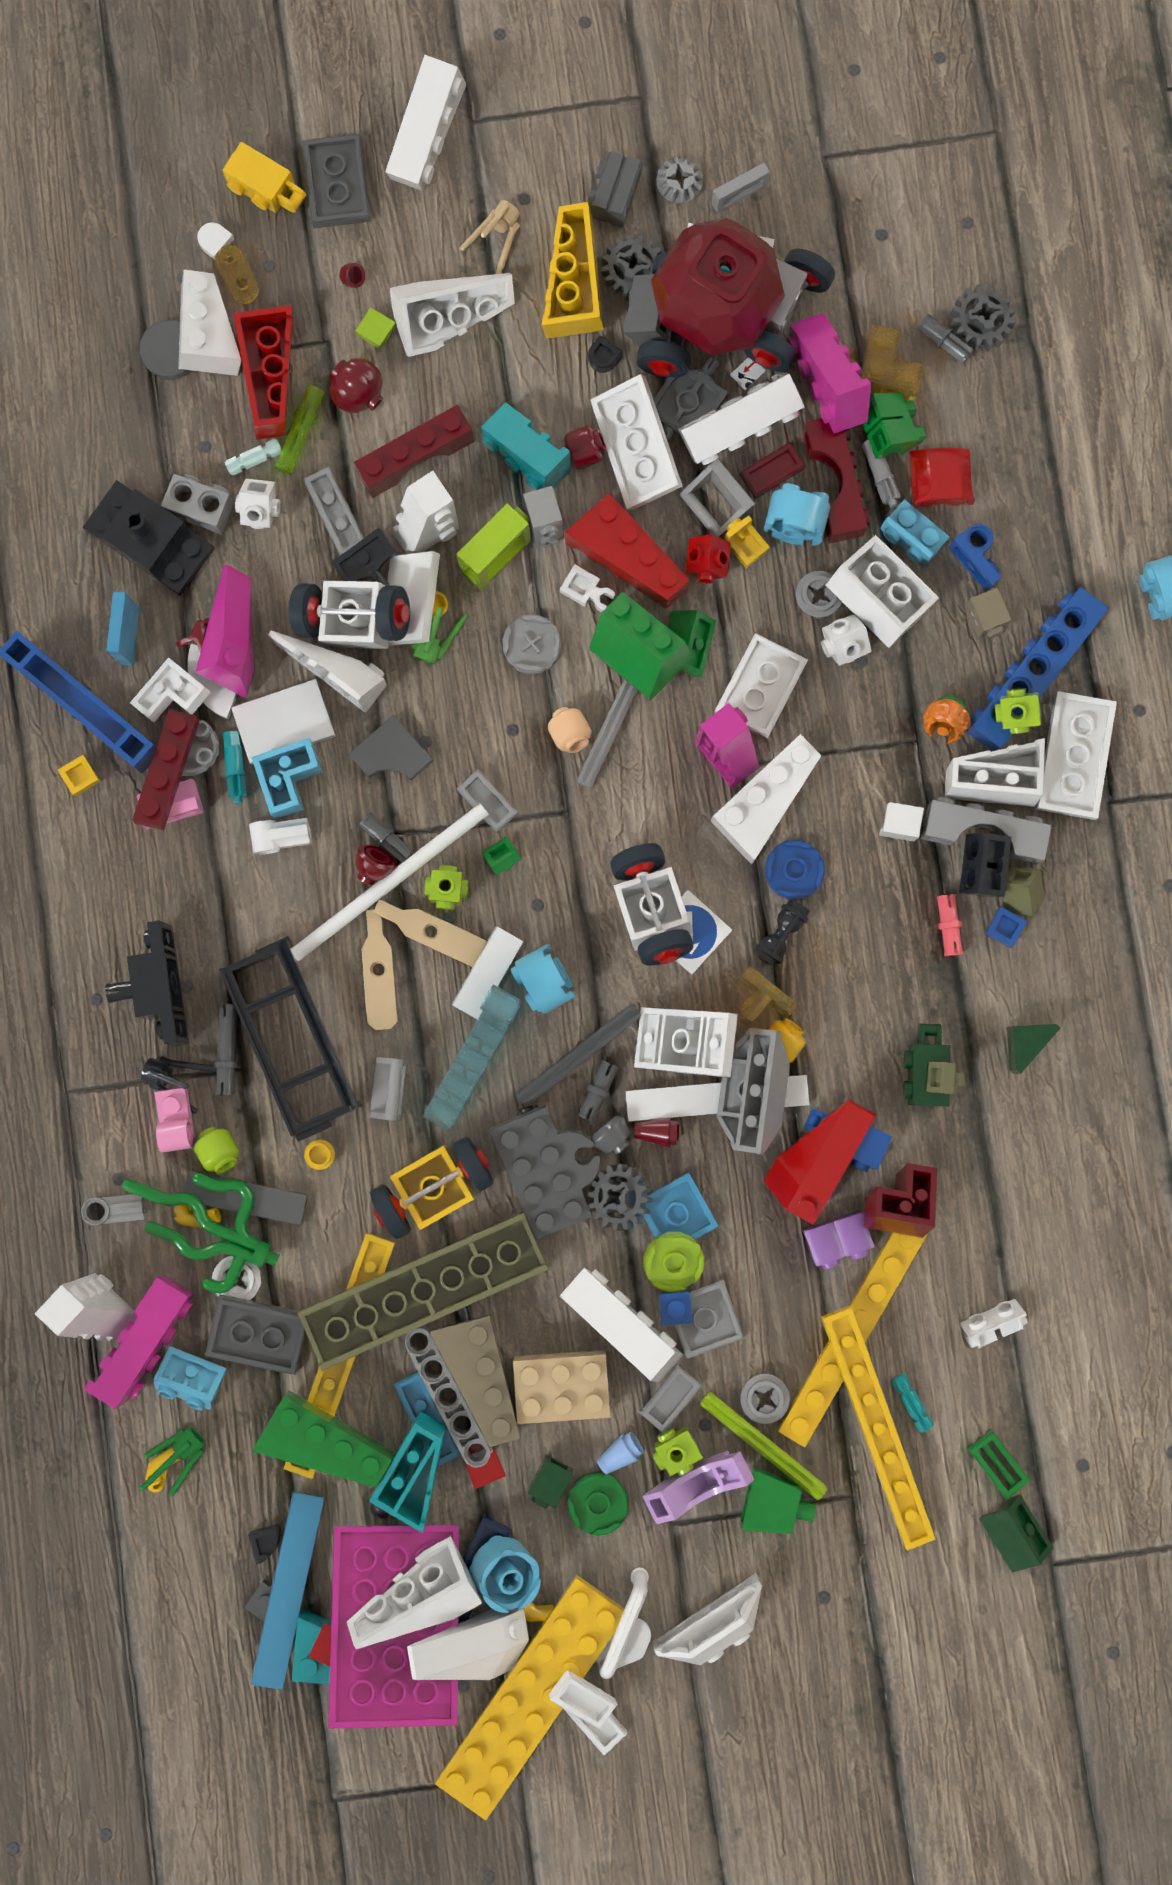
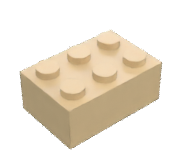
M606 1350L514 1356L513 1369L517 1424L610 1418Z

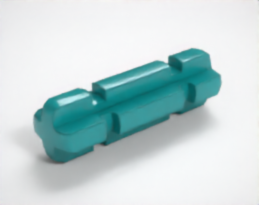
M904 1373L895 1376L891 1380V1384L895 1391L900 1393L898 1396L909 1416L914 1418L913 1423L917 1430L921 1433L928 1431L934 1424L927 1413L925 1414L926 1409L913 1387L910 1388L911 1383Z

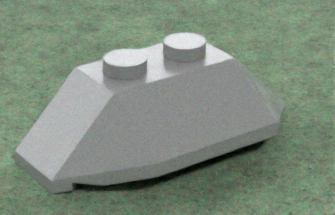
M749 1028L745 1035L734 1045L731 1077H722L717 1118L731 1141L730 1144L733 1150L764 1154L782 1126L790 1064L780 1031Z

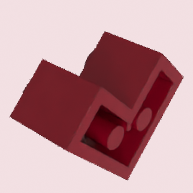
M907 1163L896 1174L895 1190L876 1187L865 1198L864 1228L920 1238L928 1234L935 1227L937 1168Z

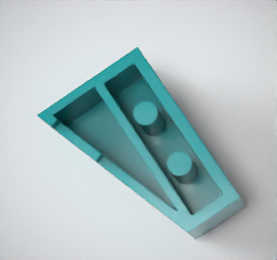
M420 1411L398 1447L377 1487L374 1488L369 1502L423 1533L429 1515L447 1426Z
M304 1607L297 1617L292 1681L329 1685L330 1667L308 1656L323 1624L331 1626V1619L322 1618Z

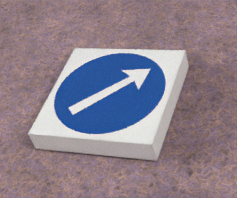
M687 890L682 896V900L692 929L690 935L694 948L690 953L676 961L692 975L731 933L732 929Z

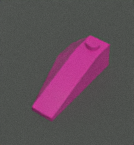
M227 564L223 566L195 672L242 697H247L254 672L251 578Z

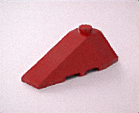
M848 1099L825 1117L821 1124L808 1134L805 1133L799 1138L797 1143L788 1150L785 1149L777 1156L763 1181L787 1211L812 1225L815 1223L875 1119L876 1114Z

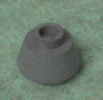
M616 1115L591 1137L595 1144L594 1147L607 1154L613 1151L617 1155L629 1145L630 1142L626 1138L630 1136V1132L624 1117Z

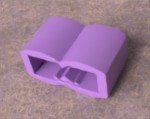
M860 1210L803 1229L814 1265H822L823 1270L840 1265L839 1259L850 1255L852 1260L869 1255L868 1250L874 1248L869 1229L864 1228V1215Z

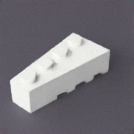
M424 55L385 171L391 180L421 191L424 190L426 184H430L434 174V163L442 151L445 136L467 85L457 66Z
M778 372L771 376L773 382L759 383L749 389L747 396L743 397L740 395L721 405L720 410H711L679 428L678 430L693 461L696 464L700 462L703 465L709 464L719 458L718 453L726 448L729 451H733L746 444L745 438L753 434L759 437L772 430L771 425L781 419L783 423H786L798 417V410L805 406L790 373Z
M96 1273L62 1284L35 1313L57 1336L77 1338L79 1335L84 1339H90L94 1335L97 1340L103 1341L106 1338L110 1342H114L130 1320L134 1321L136 1318L133 1315L134 1310L111 1289L113 1287L111 1281L104 1275H97Z

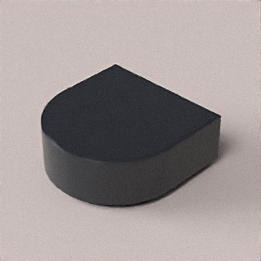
M599 335L589 349V365L599 373L609 372L622 358L623 351Z

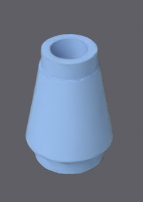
M632 1432L626 1435L622 1433L597 1458V1463L607 1475L640 1460L639 1456L644 1453V1449Z

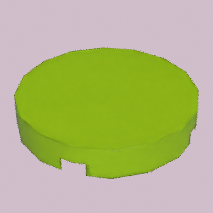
M680 1231L666 1232L657 1236L648 1245L643 1256V1267L648 1279L657 1289L666 1292H681L687 1289V1286H690L692 1283L695 1284L699 1280L704 1270L705 1257L698 1242L690 1235Z

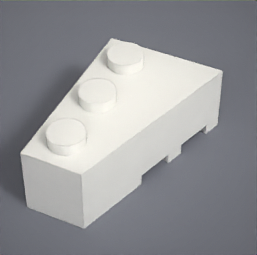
M431 471L407 487L401 503V507L404 510L403 514H397L396 520L399 525L394 526L391 532L406 554L424 552L439 541L446 542L456 535V530L460 527L454 501L434 471Z
M1045 738L1024 745H1011L1005 749L992 752L988 750L953 758L946 769L945 798L1034 807L1043 796Z

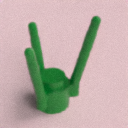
M188 1427L186 1430L181 1428L175 1435L146 1452L144 1458L148 1459L176 1442L173 1446L175 1452L139 1487L140 1491L146 1490L179 1457L183 1460L190 1457L169 1491V1495L174 1496L196 1461L205 1453L202 1448L206 1443L201 1435L192 1427Z

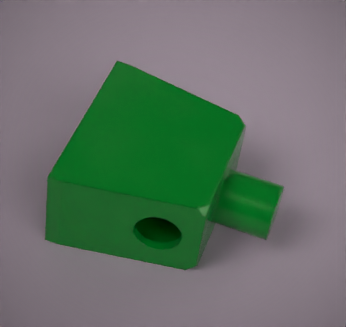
M752 1466L751 1474L755 1480L747 1488L739 1522L742 1530L791 1534L795 1519L813 1522L816 1504L800 1500L802 1490L798 1484L758 1466Z

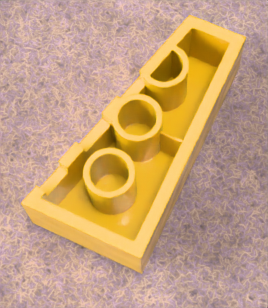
M583 202L559 206L553 243L554 252L549 270V286L545 298V313L541 325L547 339L604 330L594 225L589 203Z

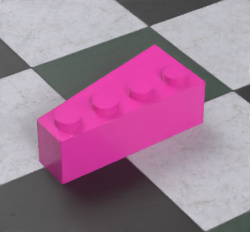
M822 313L790 324V337L787 338V342L795 350L800 375L802 378H807L812 399L814 401L818 400L820 404V413L824 423L830 424L833 433L866 423L868 421L871 383L868 378L861 380L859 375L861 374L860 366L857 362H850L849 350L845 344L839 346V336L825 314Z

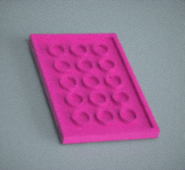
M459 1525L425 1526L423 1533L411 1526H334L329 1729L457 1725L458 1680L412 1679L407 1646L457 1625L458 1617L356 1649L353 1645L347 1621L375 1595H383L395 1584L393 1579L400 1572L403 1575L406 1574L417 1563L415 1558L423 1551L450 1536L459 1550Z

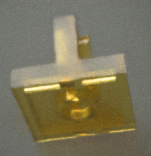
M751 966L738 979L756 994L755 996L751 993L738 1008L742 1012L738 1018L746 1025L753 1023L767 1004L784 1017L791 1015L798 1007L796 1002Z

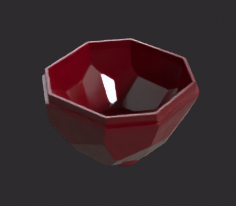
M728 218L697 223L684 229L651 279L660 323L710 355L753 347L785 297L774 249L766 241L736 221ZM726 266L730 272L724 273L720 267Z

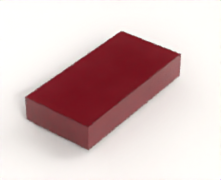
M789 442L742 470L740 477L754 499H757L805 470L806 465L792 443Z

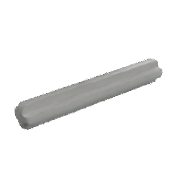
M625 679L580 772L578 783L588 788L593 786L637 692V689Z

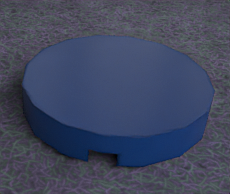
M788 840L776 846L768 855L764 866L765 879L770 889L778 896L788 900H800L812 895L821 885L825 874L824 861L819 852L811 844L801 840Z

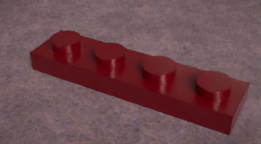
M168 710L132 819L135 824L159 830L165 829L200 721L196 715Z

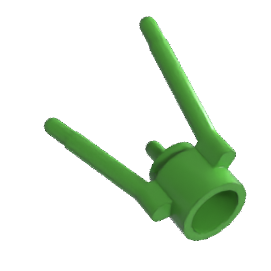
M439 607L431 625L429 642L413 643L411 647L415 650L413 657L434 665L436 659L442 660L446 649L463 626L468 615L464 613L439 647L440 640L434 638L443 613V608Z

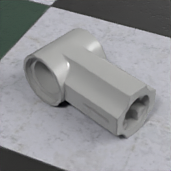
M135 1194L91 1198L81 1208L83 1220L90 1225L146 1220L147 1212L145 1198ZM95 1203L102 1204L105 1209L104 1216L100 1220L95 1219L91 1214V1208Z

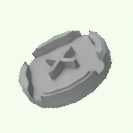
M537 614L519 617L506 628L502 639L503 653L508 663L517 671L525 674H540L550 669L558 660L561 652V636L558 629L548 618Z

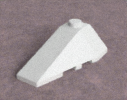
M511 273L422 281L390 288L393 317L408 357L436 351L444 346V342L456 335L460 337L468 332L467 329L481 320L487 321L515 304Z
M272 630L268 634L274 644L365 713L387 686L384 678H382L384 672L372 663L367 666L360 660Z
M451 1536L423 1551L415 1558L417 1563L406 1574L403 1575L400 1572L393 1579L395 1583L383 1595H375L347 1621L353 1645L356 1649L453 1620L482 1604L474 1580Z
M524 1608L508 1610L509 1612L507 1613L491 1609L407 1646L412 1679L491 1680L510 1671L529 1641Z

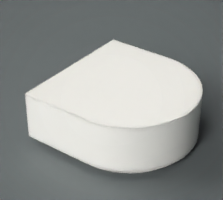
M217 223L203 225L197 235L201 249L215 261L234 240L233 234Z

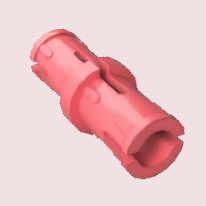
M956 894L937 896L941 922L938 924V930H942L944 956L962 955L964 951L962 949L960 927L963 926L962 921L958 919Z

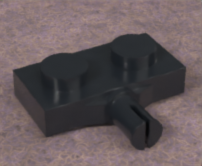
M378 528L334 559L331 564L343 581L359 582L364 578L370 577L373 582L381 581L383 585L388 586L389 583L380 569L385 562L397 555V552L382 530Z

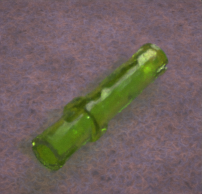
M307 386L300 407L294 411V422L275 464V468L283 473L292 475L310 427L315 425L317 421L315 415L325 392L316 386Z

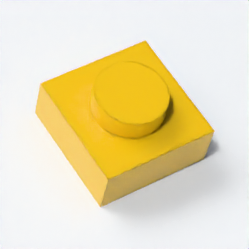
M81 755L58 769L70 792L75 797L101 782L85 755Z

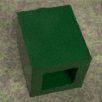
M546 1454L528 1489V1494L532 1496L531 1500L544 1508H547L548 1505L556 1508L573 1475V1468Z

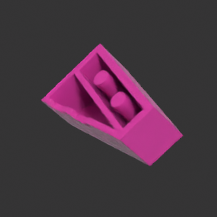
M728 703L699 726L695 744L732 789L757 770L759 763L749 727L746 724L748 722L746 715L739 707L733 708Z

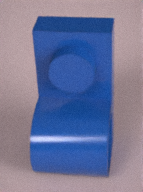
M975 524L958 535L948 548L987 592L997 584L1001 576L999 575L997 565L992 560H987L984 557V554L993 543V533L988 526ZM970 538H979L982 541L983 546H974L971 543Z

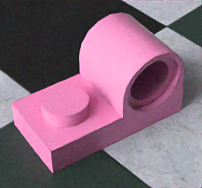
M176 1087L155 1091L159 1124L156 1126V1139L159 1151L164 1153L193 1148L196 1143L187 1089Z

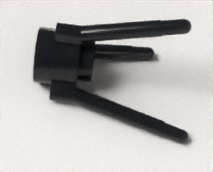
M161 1056L159 1060L154 1058L147 1060L141 1073V1080L150 1083L149 1087L155 1090L167 1089L164 1086L168 1083L188 1089L189 1085L172 1077L173 1069L169 1068V1066L208 1072H217V1068L206 1064L171 1060ZM190 1104L191 1112L196 1114L198 1110Z

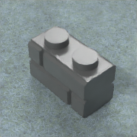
M610 151L606 161H600L596 178L600 180L597 188H591L587 201L589 206H591L593 219L609 222V224L619 227L625 226L642 174L641 160L629 156L625 157L622 154Z

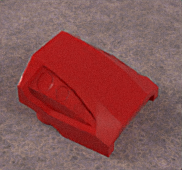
M935 448L909 452L910 483L914 507H930L933 504L959 506L961 504L965 505L966 502L967 505L974 504L975 498L973 497L969 449Z

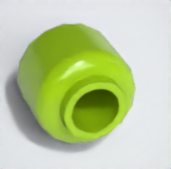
M210 1127L198 1135L199 1140L195 1143L194 1152L206 1171L223 1174L237 1164L240 1150L228 1130Z

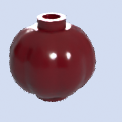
M352 358L348 362L343 359L334 367L329 375V378L332 380L329 388L331 398L345 412L360 413L368 408L374 411L383 400V397L380 395L383 383L382 375L379 369L366 359Z

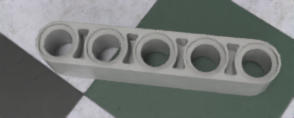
M423 1325L408 1332L405 1338L406 1349L464 1461L471 1467L485 1465L490 1458L492 1447H489L430 1334L432 1329L427 1325ZM418 1332L425 1334L428 1339V1345L423 1348L415 1346L412 1341L413 1334ZM431 1360L440 1362L443 1368L442 1373L438 1375L430 1374L426 1368L427 1362ZM444 1388L453 1389L456 1392L457 1399L451 1403L444 1401L441 1398V1390ZM461 1415L468 1417L471 1421V1427L466 1430L459 1429L455 1424V1418ZM475 1443L481 1444L485 1448L486 1454L482 1457H474L471 1455L469 1447Z

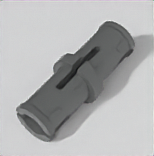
M603 1060L600 1062L601 1064L592 1085L588 1084L586 1090H589L577 1114V1116L585 1119L591 1108L587 1120L593 1123L596 1121L604 1099L609 1098L610 1093H608V1090L617 1070H619V1067L610 1065V1063Z

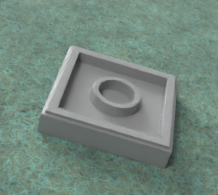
M723 1279L690 1291L692 1323L675 1325L687 1359L744 1339Z

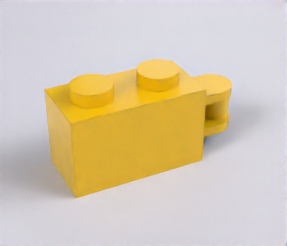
M240 142L222 170L228 188L237 195L241 196L243 193L250 197L251 201L262 210L268 208L277 213L282 206L288 211L295 213L306 197V193L295 185L291 171L243 142Z

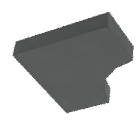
M394 715L349 753V756L369 778L379 772L394 771L402 773L412 780L433 762L429 754Z

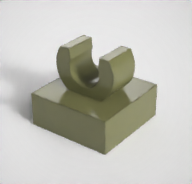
M929 1062L926 1092L953 1094L954 1086L965 1085V1074L955 1073L956 1063Z

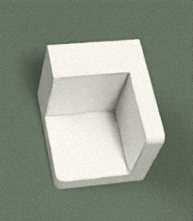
M889 802L886 806L884 824L880 829L879 835L914 842L920 835L924 808Z

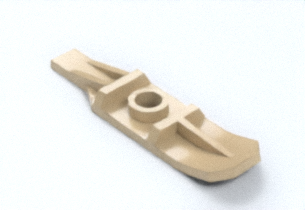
M379 899L373 911L374 914L396 923L406 937L471 967L474 966L486 945V940L420 909L402 910ZM434 926L437 929V934L434 937L426 936L425 930L427 927Z
M374 909L366 910L368 937L361 951L367 1022L375 1030L392 1029L398 1021L392 947L384 937L382 917L374 914ZM382 964L385 970L382 975L374 974L373 968L375 965Z

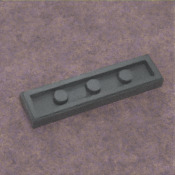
M188 1171L184 1187L185 1193L193 1194L205 1206L234 1212L239 1211L242 1203L240 1193L236 1191L215 1192L193 1183L192 1177L194 1174L201 1172ZM201 1173L218 1180L228 1179L221 1176ZM245 1182L252 1189L255 1199L250 1215L302 1225L308 1199L307 1194Z

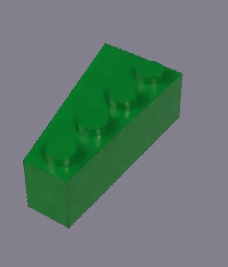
M290 1390L284 1395L252 1452L375 1488L395 1455L393 1451Z

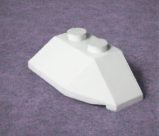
M755 1573L654 1640L653 1647L656 1655L702 1665L707 1661L708 1663H713L724 1654L723 1650L732 1644L738 1646L750 1637L749 1633L754 1629L762 1589L758 1575Z

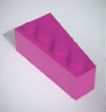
M165 1275L157 1277L134 1311L133 1315L137 1318L134 1322L130 1320L117 1337V1342L120 1344L118 1349L114 1347L108 1355H105L99 1365L100 1369L103 1370L97 1379L89 1380L83 1390L113 1409H117L131 1398L135 1400L145 1386V1383L142 1382L147 1371L152 1373L160 1362L161 1356L158 1353L162 1346H168L175 1337L178 1330L174 1327L179 1318L184 1320L194 1304L190 1300L194 1293Z

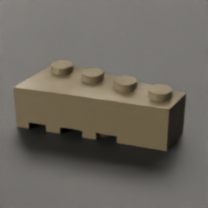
M492 1313L433 1328L430 1334L489 1447L519 1440L522 1433L520 1425L517 1424L516 1409Z

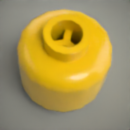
M785 1018L783 1021H774L768 1030L780 1031L789 1063H792L806 1044L803 1036L805 1032L789 1019Z

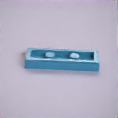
M419 1372L393 1384L412 1424L421 1411L446 1426ZM446 1428L439 1466L461 1455L448 1428Z

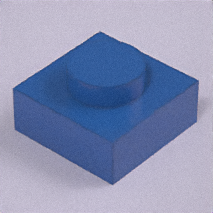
M999 907L984 934L1009 948H1013L1027 921L1007 909Z
M690 1291L659 1293L662 1326L692 1323Z

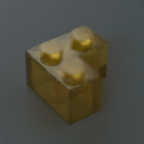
M875 324L871 325L861 363V374L859 375L861 380L868 378L870 381V396L873 393L902 392L904 400L915 401L919 392L924 364L895 358L901 333L899 329Z

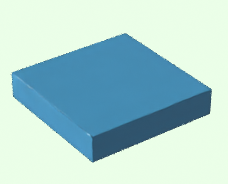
M113 591L106 651L121 665L133 666L140 608L125 592Z
M689 1172L647 1195V1197L653 1198V1202L646 1203L645 1207L651 1212L650 1214H643L655 1238L666 1232L680 1231L690 1235L693 1239H697L718 1227Z

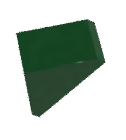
M1057 1024L1006 1027L1010 1071L1014 1074H1021L1060 1030V1027Z

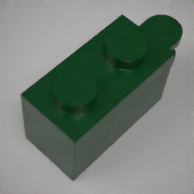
M919 1023L917 1044L909 1045V1050L904 1051L903 1063L904 1068L908 1069V1081L903 1083V1097L908 1099V1105L950 1106V1094L926 1092L929 1062L950 1063V1045H942L941 1024ZM925 1036H934V1045L925 1044Z

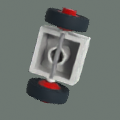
M324 581L322 593L317 585L302 583L296 585L291 593L289 621L296 636L315 638L319 635L318 641L332 647L388 649L389 641L402 640L407 634L410 623V603L405 589L397 585L385 586L380 582Z
M654 843L641 844L625 849L616 854L610 861L614 877L617 880L626 881L613 886L635 951L638 950L641 962L647 966L674 962L690 953L694 948L690 935L692 933L690 921L672 867L658 871L665 864V856L661 846Z

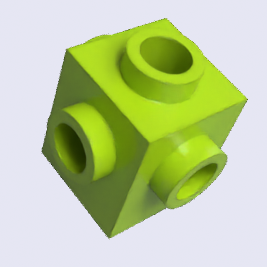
M1025 688L1007 690V696H1001L1000 698L1001 704H995L996 722H1002L1003 729H1010L1011 734L1029 732V727L1041 725L1038 692L1026 693ZM1015 707H1020L1023 710V713L1021 715H1016L1013 713L1012 709Z
M440 865L439 870H432L431 877H426L425 895H429L430 902L436 904V908L454 910V905L462 906V899L468 897L469 880H464L463 873L457 872L458 867ZM443 881L451 883V888L448 891L440 889V884Z
M687 1425L676 1431L670 1428L657 1436L658 1441L654 1443L657 1452L652 1454L659 1469L661 1471L666 1469L670 1476L676 1473L678 1476L688 1473L694 1468L693 1463L703 1458ZM674 1450H680L677 1454L671 1453Z

